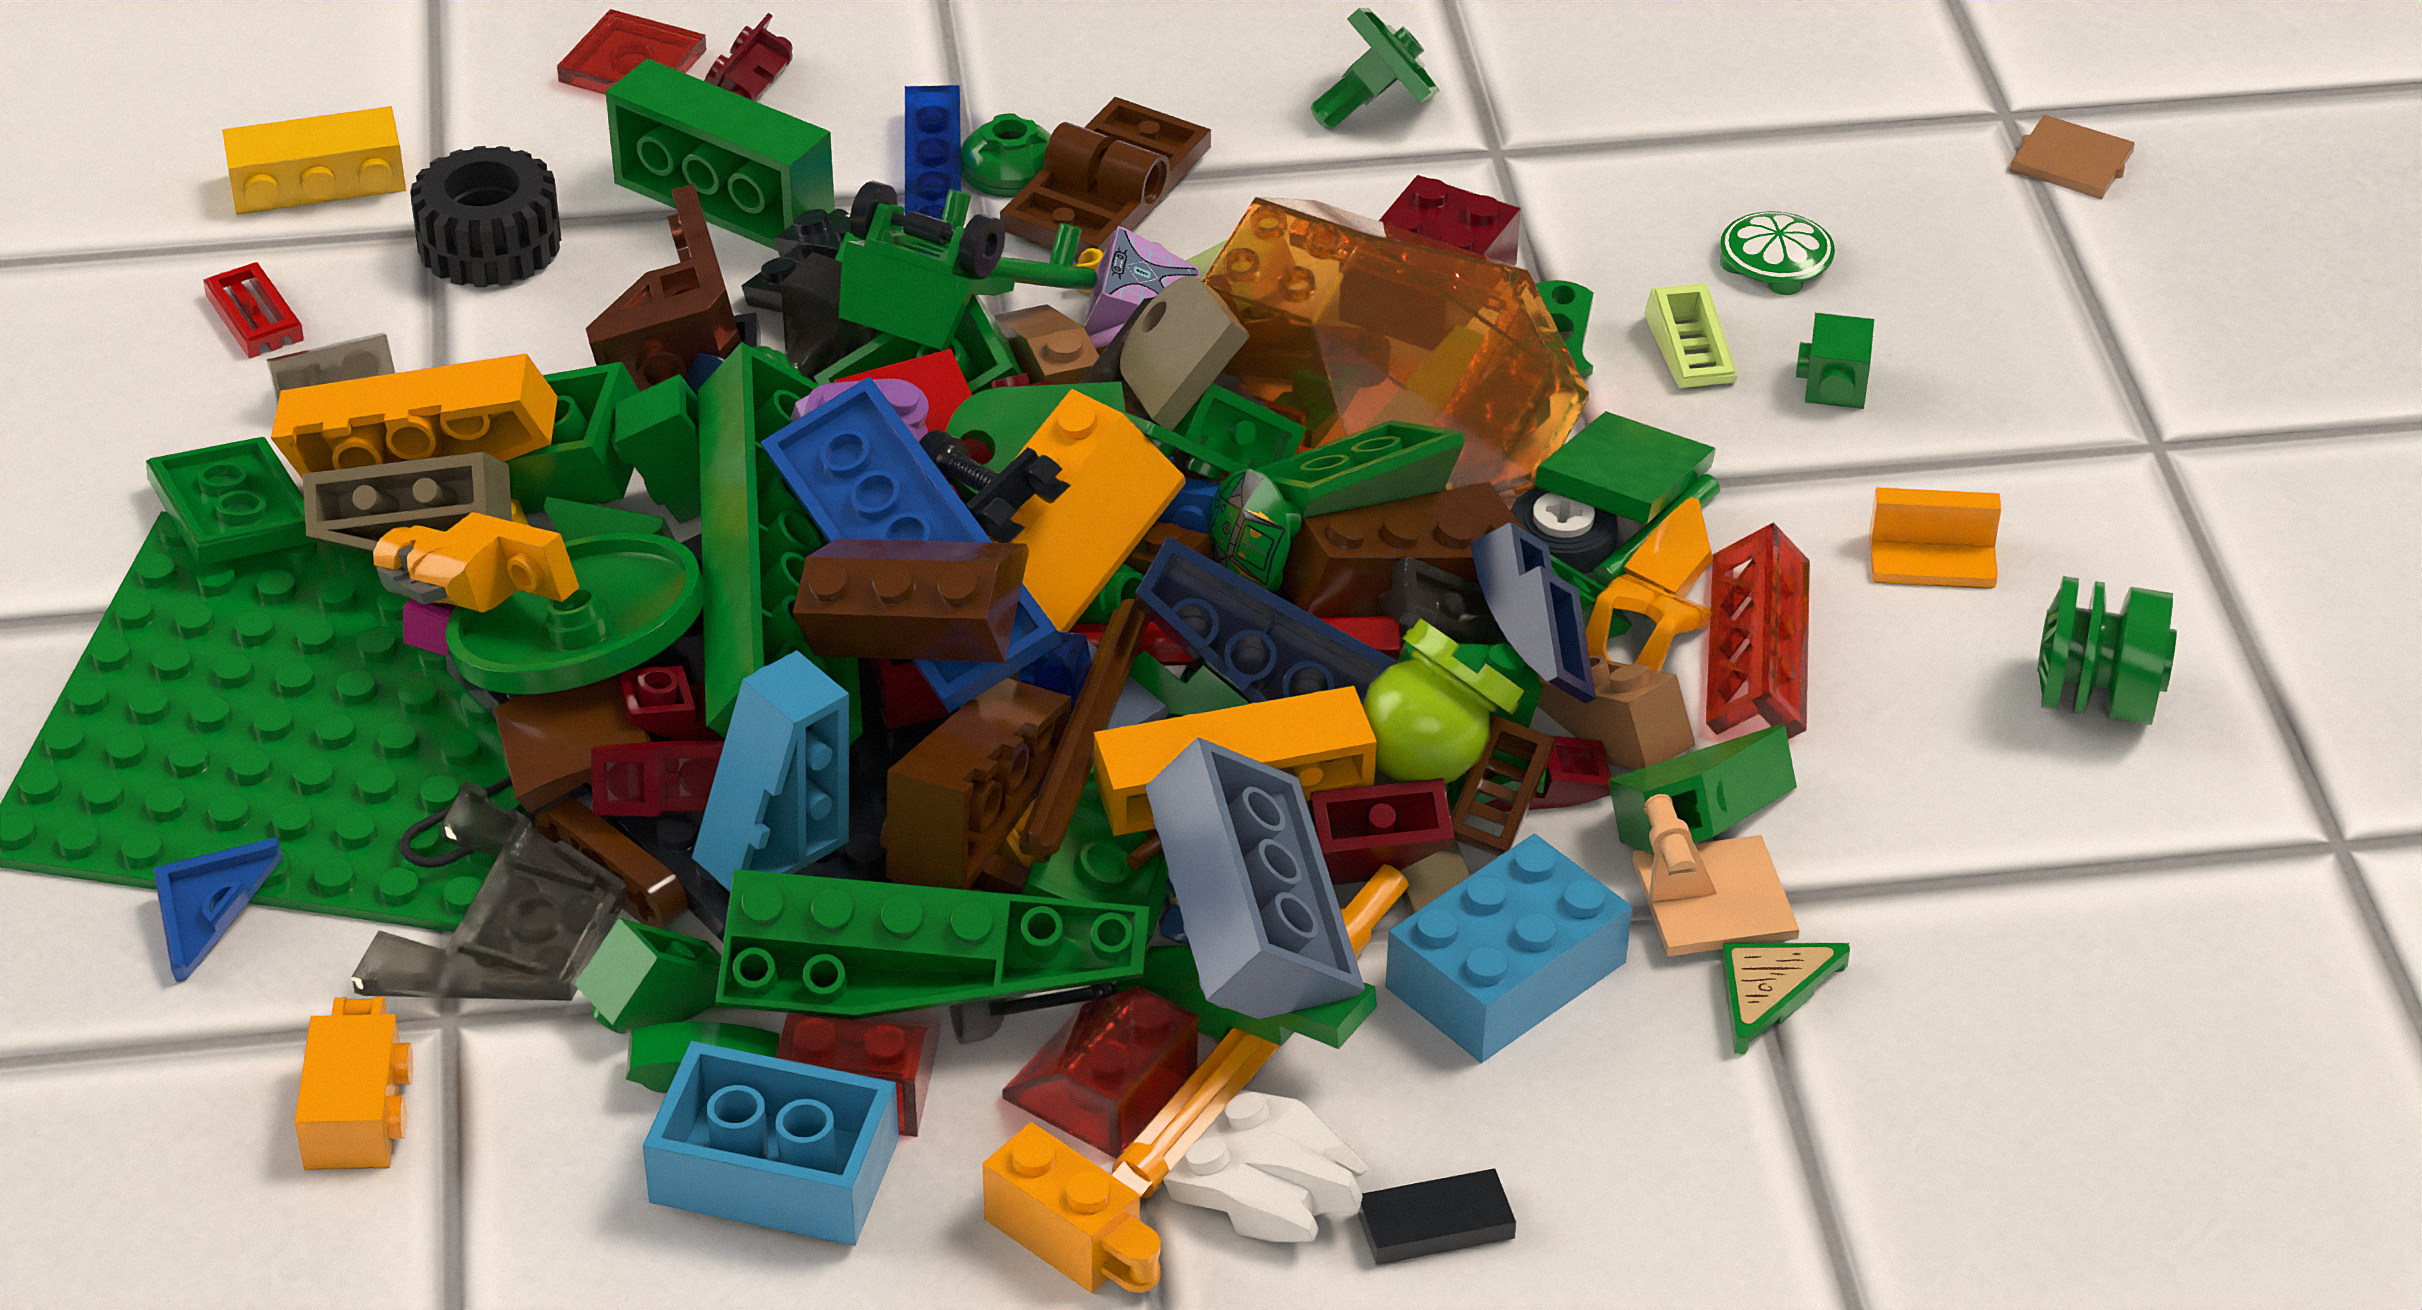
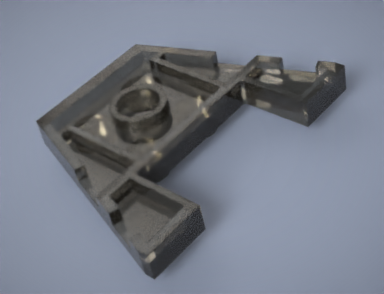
M466 781L441 823L443 842L460 847L466 846L473 851L497 857L495 863L445 949L378 930L351 976L354 993L362 996L572 1001L578 990L574 984L608 935L627 900L626 883L564 841L560 840L556 844L531 828L529 818L513 808L506 812L488 800L486 790L475 783Z

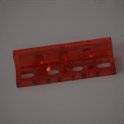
M1774 522L1713 554L1705 724L1716 735L1758 714L1771 727L1778 724L1785 725L1788 739L1807 730L1810 560ZM1751 560L1738 578H1733L1734 568ZM1747 597H1751L1750 602L1737 619L1732 620V616ZM1745 639H1749V644L1742 651V653L1739 655L1734 663H1731V657L1735 654V652L1745 641ZM1744 682H1748V693L1728 703Z

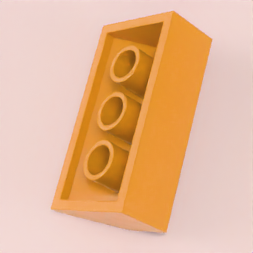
M1073 389L1068 392L1016 456L1018 457L1029 447L1035 450L1039 457L1041 455L1050 457L1063 469L1055 477L1060 481L1070 484L1071 487L1053 503H1047L1034 494L1010 518L1013 522L1025 527L1010 542L1025 543L1029 549L1022 583L1055 626L1061 640L1186 484L1184 475L1123 413ZM989 536L990 540L993 543H998L991 536ZM1053 650L1030 664L1039 668Z

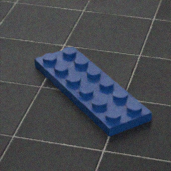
M870 376L761 441L767 457L828 543L837 538L993 543ZM1022 583L1005 663L912 660V662L948 713H951L1060 646L1062 641L1055 626Z

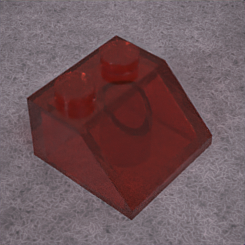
M1141 986L1083 1004L1002 1089L1003 1099L1118 1159L1197 1069L1198 1015Z
M790 1013L786 1016L776 1058L896 1082L899 1135L918 1137L941 1033L940 1023L878 1017L850 1019Z

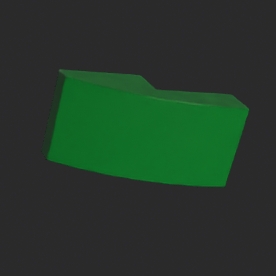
M672 1022L633 1028L628 1045L626 1080L640 1083L655 1092L667 1093L691 1041L779 1059L780 1033L755 1027L716 1022Z

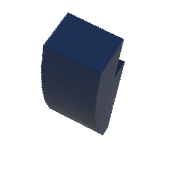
M1512 522L1471 542L1470 546L1479 583L1488 607L1506 639L1522 659L1548 683L1585 704L1596 699L1578 588L1553 574L1549 545Z

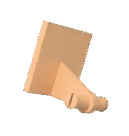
M1654 795L1645 802L1644 805L1647 808H1644V811L1648 815L1652 826L1649 839L1654 855L1645 851L1633 852L1632 862L1667 957L1723 949V944L1771 943L1798 939L1800 929L1762 835L1694 844L1688 825L1683 820L1677 818L1672 805V799L1668 795Z

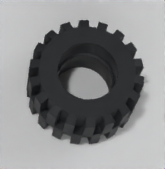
M475 146L470 150L464 151L460 149L450 152L448 157H438L430 162V168L421 169L416 175L417 182L412 183L410 194L418 254H420L421 262L425 268H432V274L440 279L450 278L451 283L461 286L465 284H474V287H487L492 284L503 286L512 284L513 280H525L533 276L534 270L546 268L551 263L550 257L557 256L560 250V241L562 240L555 178L552 171L547 170V164L541 159H532L531 153L523 150L511 151L510 147L497 146L496 148Z

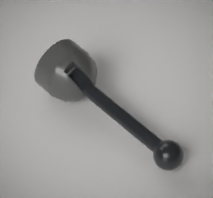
M1113 982L1090 985L1085 988L1004 1002L998 998L950 1005L951 1022L955 1036L960 1044L982 1041L992 1037L1000 1029L1005 1015L1091 1000L1098 1005H1107L1115 998L1116 988Z

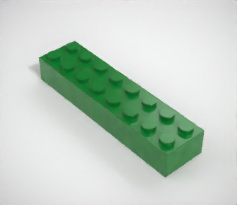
M743 342L734 349L698 389L706 726L715 730L721 737L726 739L742 679L797 650L849 693L850 746L863 733L858 658L814 656L793 614L806 557L829 543L767 457L761 444L762 440L791 424L790 419L795 402L810 395L820 385Z

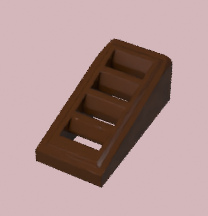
M1495 715L1492 716L1490 721V739L1480 761L1470 769L1451 815L1456 841L1498 857L1513 847L1553 754L1555 738ZM1499 750L1530 762L1528 770L1495 759L1497 751ZM1488 771L1521 783L1519 792L1485 780ZM1480 792L1512 804L1510 814L1475 801L1478 793ZM1469 813L1504 826L1501 836L1497 837L1466 825L1465 822Z

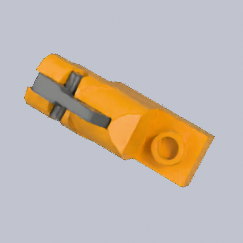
M471 512L446 532L419 525H414L411 528H394L379 539L373 551L374 565L377 566L376 569L383 587L388 592L410 597L421 604L449 603L483 613L497 607L517 590L562 602L580 588L560 533L476 512Z

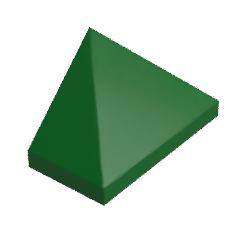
M546 497L543 506L555 530L561 534L563 542L600 534L624 532L649 533L675 540L663 517Z

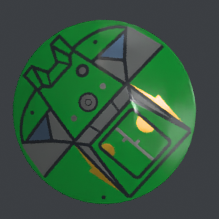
M1254 469L1238 470L1230 474L1220 484L1209 508L1207 534L1210 535L1214 561L1273 594L1277 592L1283 580L1282 570L1288 557L1290 538L1296 536L1300 530L1301 513L1294 501L1284 500L1277 485L1266 474Z

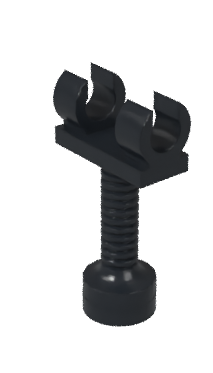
M943 430L928 432L919 441L950 485L959 481L978 491L965 506L988 537L991 536L998 543L1012 542L1025 529L1024 526L1013 522L1010 518L1034 494L1047 503H1053L1071 487L1070 484L1060 481L1055 477L1063 469L1053 459L1046 455L1039 457L1036 451L1029 447L998 473L970 459L967 445L961 439Z

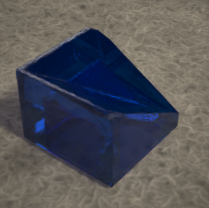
M1058 631L1062 644L1020 670V682L1071 696L1072 713L1092 665L1087 635Z

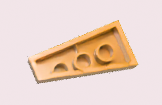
M527 353L280 391L271 440L302 479L305 473L485 452L504 462L551 444L558 396Z

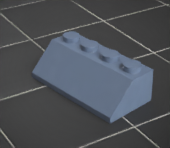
M1197 737L1145 788L1154 816V826L1159 834L1168 865L1169 879L1174 886L1184 921V931L1189 939L1198 970L1199 984L1206 1001L1212 1002L1221 1008H1228L1256 1019H1262L1357 997L1365 990V986L1299 778Z

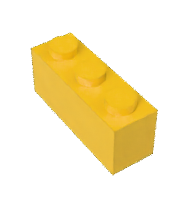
M392 106L222 129L236 214L406 191L401 149Z

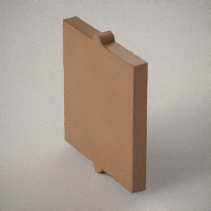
M2043 115L2032 133L2022 136L2021 148L2011 162L2010 171L2103 199L2114 180L2124 176L2125 163L2134 151L2135 142Z

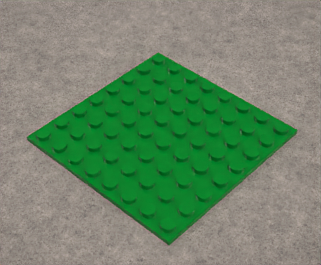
M161 511L0 803V867L157 890L154 867L277 837L282 849L283 859L248 903L489 937L535 828V820L442 867L425 868L416 866L406 860L400 851V839L408 828L510 776L496 719L447 671L446 656L404 643L403 607L410 597L388 592L383 587L372 555L336 548L319 541L199 566L169 514ZM510 785L477 804L418 833L412 838L410 848L418 856L426 858L440 857L528 813V811L516 799L513 785Z

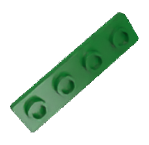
M1214 383L1210 384L1177 424L1174 432L1150 421L1124 413L1167 459H1170L1173 450L1179 451L1189 456L1184 466L1185 468L1216 482L1220 481L1223 472L1230 475L1242 469H1257L1295 455L1306 430V427Z

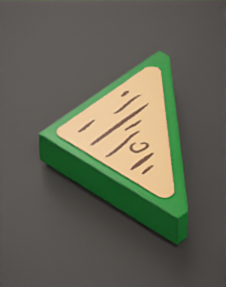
M1849 943L1723 944L1721 962L1734 1053L1745 1054L1748 1051L1750 1042L1774 1022L1780 1024L1814 995L1815 988L1833 972L1844 971L1848 967Z

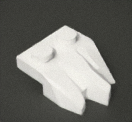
M1241 1089L1195 1143L1188 1148L1187 1152L1163 1178L1171 1201L1228 1212L1234 1230L1238 1235L1272 1242L1314 1241L1319 1228L1313 1216L1330 1212H1359L1363 1195L1354 1177L1363 1175L1370 1167L1348 1143L1301 1101Z

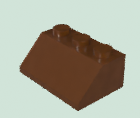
M837 538L806 557L793 614L814 656L1005 663L1029 549L1025 543Z

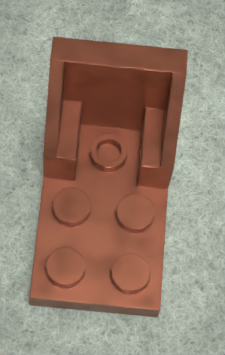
M694 184L671 190L678 213L668 215L667 219L680 263L643 274L585 328L596 366L622 362L640 392L679 374L685 380L700 352L726 359L741 343L728 293Z

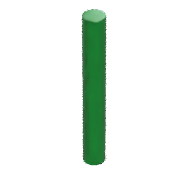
M1704 474L1648 524H1645L1594 569L1593 573L1596 581L1606 588L1613 579L1625 575L1624 566L1654 529L1673 510L1691 496L1699 500L1701 508L1720 492L1718 481L1709 474Z

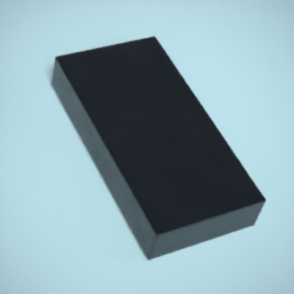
M1495 1168L1362 1193L1363 1198L1359 1212H1357L1376 1265L1514 1239L1516 1231V1220Z

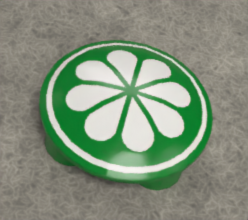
M1757 212L1740 217L1726 227L1720 241V265L1724 270L1743 274L1751 279L1768 283L1769 288L1773 292L1781 295H1791L1801 291L1804 281L1817 277L1829 268L1835 254L1834 242L1824 228L1805 217L1786 212Z

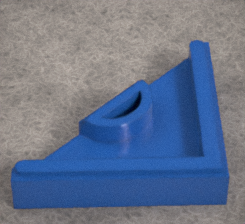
M277 837L153 868L171 971L176 982L187 980L281 862L283 854Z

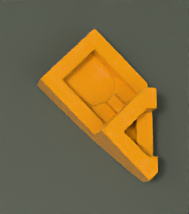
M1691 496L1673 510L1654 529L1624 566L1626 574L1658 586L1667 593H1674L1685 598L1706 567L1714 564L1699 500Z

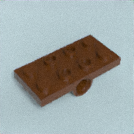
M1114 97L1084 128L1069 122H1062L1055 128L1047 143L1044 155V168L1000 211V220L1004 224L1005 232L1053 249L1059 223H1066L1082 228L1075 255L1077 259L1083 251L1089 248L1099 249L1104 254L1118 226L1132 231L1211 148V129L1118 97Z

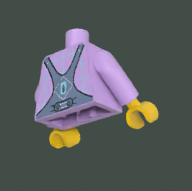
M1118 226L1104 254L1099 249H1086L1078 258L1079 263L1075 265L1090 267L1097 274V283L1092 289L1077 290L1082 293H1091L1083 327L1095 348L1124 342L1138 317L1164 288L1185 276H1196L1200 279L1201 272L1196 266L1168 252L1161 244L1150 242L1128 229Z

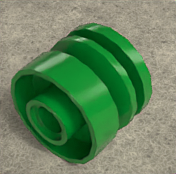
M2063 576L2060 588L2049 609H2047L2037 665L2042 692L2041 708L2057 710L2063 682L2076 684L2073 713L2083 714L2085 712L2093 689L2096 687L2107 689L2108 719L2152 725L2159 692H2167L2175 653L2177 629L2170 628L2173 593L2130 587L2124 598L2120 613L2117 614L2107 612L2105 582H2094L2089 609L2076 607L2079 578Z

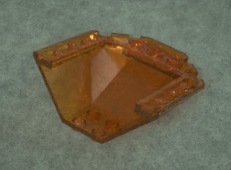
M1255 197L1202 280L1221 296L1250 335L1212 383L1306 427L1295 455L1390 420L1463 432L1465 444L1444 491L1490 482L1497 493L1513 489L1515 494L1518 495L1527 492L1531 488L1538 487L1534 485L1538 465L1564 445L1589 401V391L1528 270L1317 200ZM1173 450L1172 456L1176 457V466L1191 471L1184 467L1189 456ZM1223 472L1219 482H1223L1229 475Z

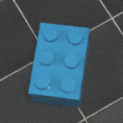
M1534 833L1388 931L1385 987L1480 1063H1483L1626 963L1632 905Z
M691 1041L643 1144L649 1203L856 1246L899 1141L896 1082Z

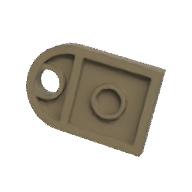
M1185 276L1164 288L1138 317L1123 346L1120 370L1151 419L1163 428L1173 431L1250 335L1214 289L1196 276Z

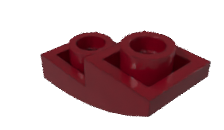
M683 666L631 669L617 674V684L630 725L653 734L683 741H725V738L721 737L715 730L706 726L705 683L689 685Z

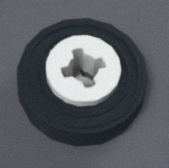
M1537 487L1531 488L1519 496L1510 510L1518 522L1525 528L1526 532L1549 545L1550 555L1582 574L1593 572L1600 563L1613 553L1616 547L1618 525L1617 516L1613 513Z

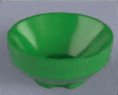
M1014 113L996 115L992 121L983 124L973 131L963 142L960 156L961 174L969 185L983 193L994 196L1015 197L1044 168L1045 150L1051 134L1033 120L1022 119Z

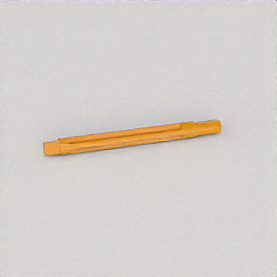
M1383 864L1346 908L1340 909L1355 958L1371 942V931L1396 904L1409 886L1406 877L1390 865ZM1232 1027L1113 1163L1112 1176L1138 1192L1140 1199L1151 1197L1164 1182L1163 1178L1187 1152L1188 1148L1209 1127L1229 1101L1249 1084L1280 1048V1045Z

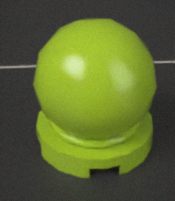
M1420 618L1413 629L1409 628L1402 638L1416 648L1411 652L1413 659L1391 665L1370 684L1363 703V709L1377 741L1375 765L1386 778L1399 783L1444 778V783L1447 784L1458 779L1480 761L1490 739L1489 712H1495L1498 705L1512 715L1519 706L1518 700L1525 691L1486 663L1478 674L1453 657L1459 648V644Z

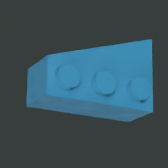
M797 650L742 679L692 858L728 891H731L734 869L793 874L849 842V693Z

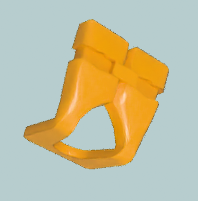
M1621 575L1613 579L1595 601L1585 628L1589 656L1602 655L1607 660L1612 661L1606 651L1612 611L1614 608L1634 611L1647 615L1657 626L1633 664H1644L1648 669L1661 671L1674 635L1695 631V628L1703 629L1708 627L1712 614L1710 609L1677 594L1667 593L1664 589L1632 575Z

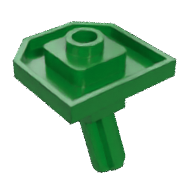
M1358 8L1347 20L1371 48L1347 69L1341 80L1314 101L1310 109L1316 121L1329 130L1335 128L1363 103L1366 106L1398 79L1419 103L1429 101L1440 90L1424 69L1425 64L1418 57L1425 50L1417 39L1404 26L1396 32L1391 25H1386L1371 9Z

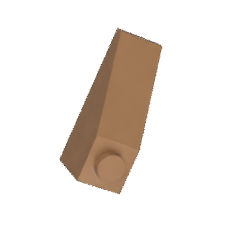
M1045 304L993 315L1024 373H1027L1030 384L1050 380L1051 385L1103 382V362L1085 328L1050 305Z

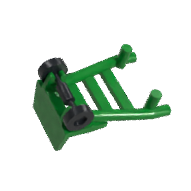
M872 180L866 182L860 188L851 207L850 230L854 237L862 241H846L842 258L839 318L939 350H947L972 295L995 296L1013 291L1015 283L1063 289L1090 290L1097 283V274L1090 267L1073 266L1082 231L1080 227L1059 223L1049 263L1001 257L1005 243V227L1002 220L980 213L975 215L964 228L971 194L949 189L942 220L913 211L909 212L906 216L904 215V207L898 206L897 194L894 188Z

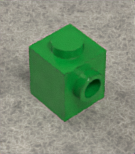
M1815 312L1812 342H1800L1796 369L1797 378L1807 379L1806 403L1864 409L1871 363L1874 319Z

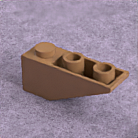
M1602 655L1589 656L1596 699L1585 704L1548 683L1537 673L1543 687L1537 707L1575 738L1601 740L1609 764L1637 770L1672 759L1696 745L1678 678L1675 674L1651 670L1644 664L1628 665L1609 661Z

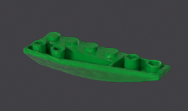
M734 869L715 1003L718 1007L860 1019L1143 978L1150 907Z

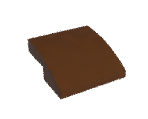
M617 675L568 690L523 694L494 708L515 797L529 813L585 782L592 786L591 748L594 746L651 742L649 732L629 724L617 684Z

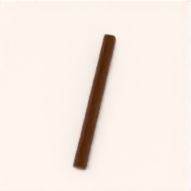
M1135 599L1123 600L1120 608L1115 609L1112 613L1019 840L1022 854L1033 856L1036 863L1049 862L1052 854L1057 853L1060 849L1094 764V732L1107 730L1150 623V619L1137 608Z

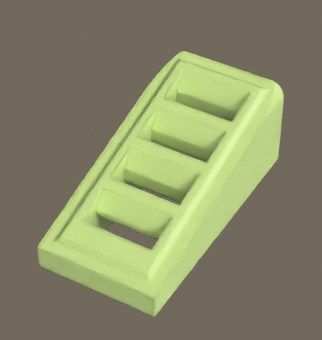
M1707 283L1651 288L1644 313L1650 331L1678 387L1688 388L1735 383L1737 373ZM1691 320L1692 323L1675 324V321ZM1699 335L1697 338L1680 339V336ZM1696 349H1706L1707 353L1687 355L1684 352ZM1710 363H1712L1713 366H1714V367L1695 368V369H1690V367H1689L1690 365H1700V364H1710Z

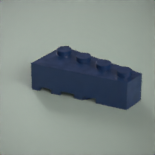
M1169 536L1166 537L1135 592L1136 605L1139 610L1201 667L1204 665L1249 704L1354 686L1363 706L1370 684L1389 666L1398 663L1397 660Z

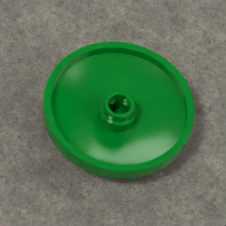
M609 533L566 541L564 545L580 588L562 602L517 590L497 607L483 613L456 606L446 626V641L456 669L468 682L480 688L508 694H539L568 690L595 683L627 671L647 661L674 643L698 617L704 602V583L694 554L678 541L649 533Z

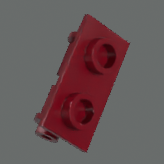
M768 13L754 30L749 26H745L730 49V54L732 55L727 58L721 54L711 66L704 81L756 102L766 91L769 83H772L793 58L791 42L785 37H777L767 30L773 15Z

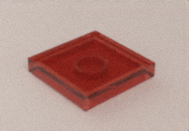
M610 9L557 65L558 81L605 94L606 90L647 58L686 73L707 50L706 36L695 31Z

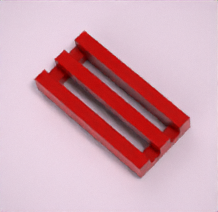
M258 262L203 280L206 297L249 359L260 355V345L266 344L271 351L282 348L281 338L287 336L293 344L304 341L302 324ZM249 280L277 320L276 323L270 324L258 307L256 300L242 284L243 281ZM225 287L228 288L234 299L237 301L241 309L244 311L250 322L255 327V330H252L249 324L246 322L240 311L237 309L231 298L224 290Z

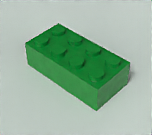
M648 58L605 91L615 184L675 209L677 208L671 190L694 184L706 222L776 251L778 250L774 237L794 224L793 220L796 216L812 209H823L827 213L835 210L830 131Z

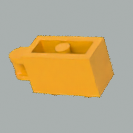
M385 996L373 997V999L335 997L332 1015L310 1016L295 1116V1127L304 1170L390 1168L393 1140L405 1138L407 1126L405 1096H399L400 1085L412 1084L413 1049L411 1043H400L396 1014H388Z
M1033 1122L1027 1124L982 1163L984 1220L1090 1293L1095 1292L1108 1279H1111L1127 1291L1134 1293L1147 1292L1159 1283L1160 1264L1158 1257L1161 1250V1241L1159 1235L1153 1229L1140 1221V1194Z

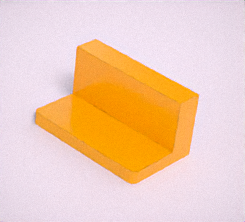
M1876 487L1869 529L1872 580L1876 583L1995 588L1998 578L1995 544L2001 515L2000 493Z

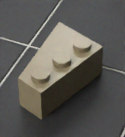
M485 452L303 474L306 536L336 548L373 556V551L379 539L394 528H411L414 525H419L446 532L471 512L512 521L509 464Z

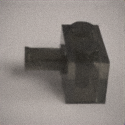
M812 252L781 283L785 339L784 355L788 357L789 362L799 370L802 376L817 384L814 378L815 375L877 338V329L839 318L842 262Z

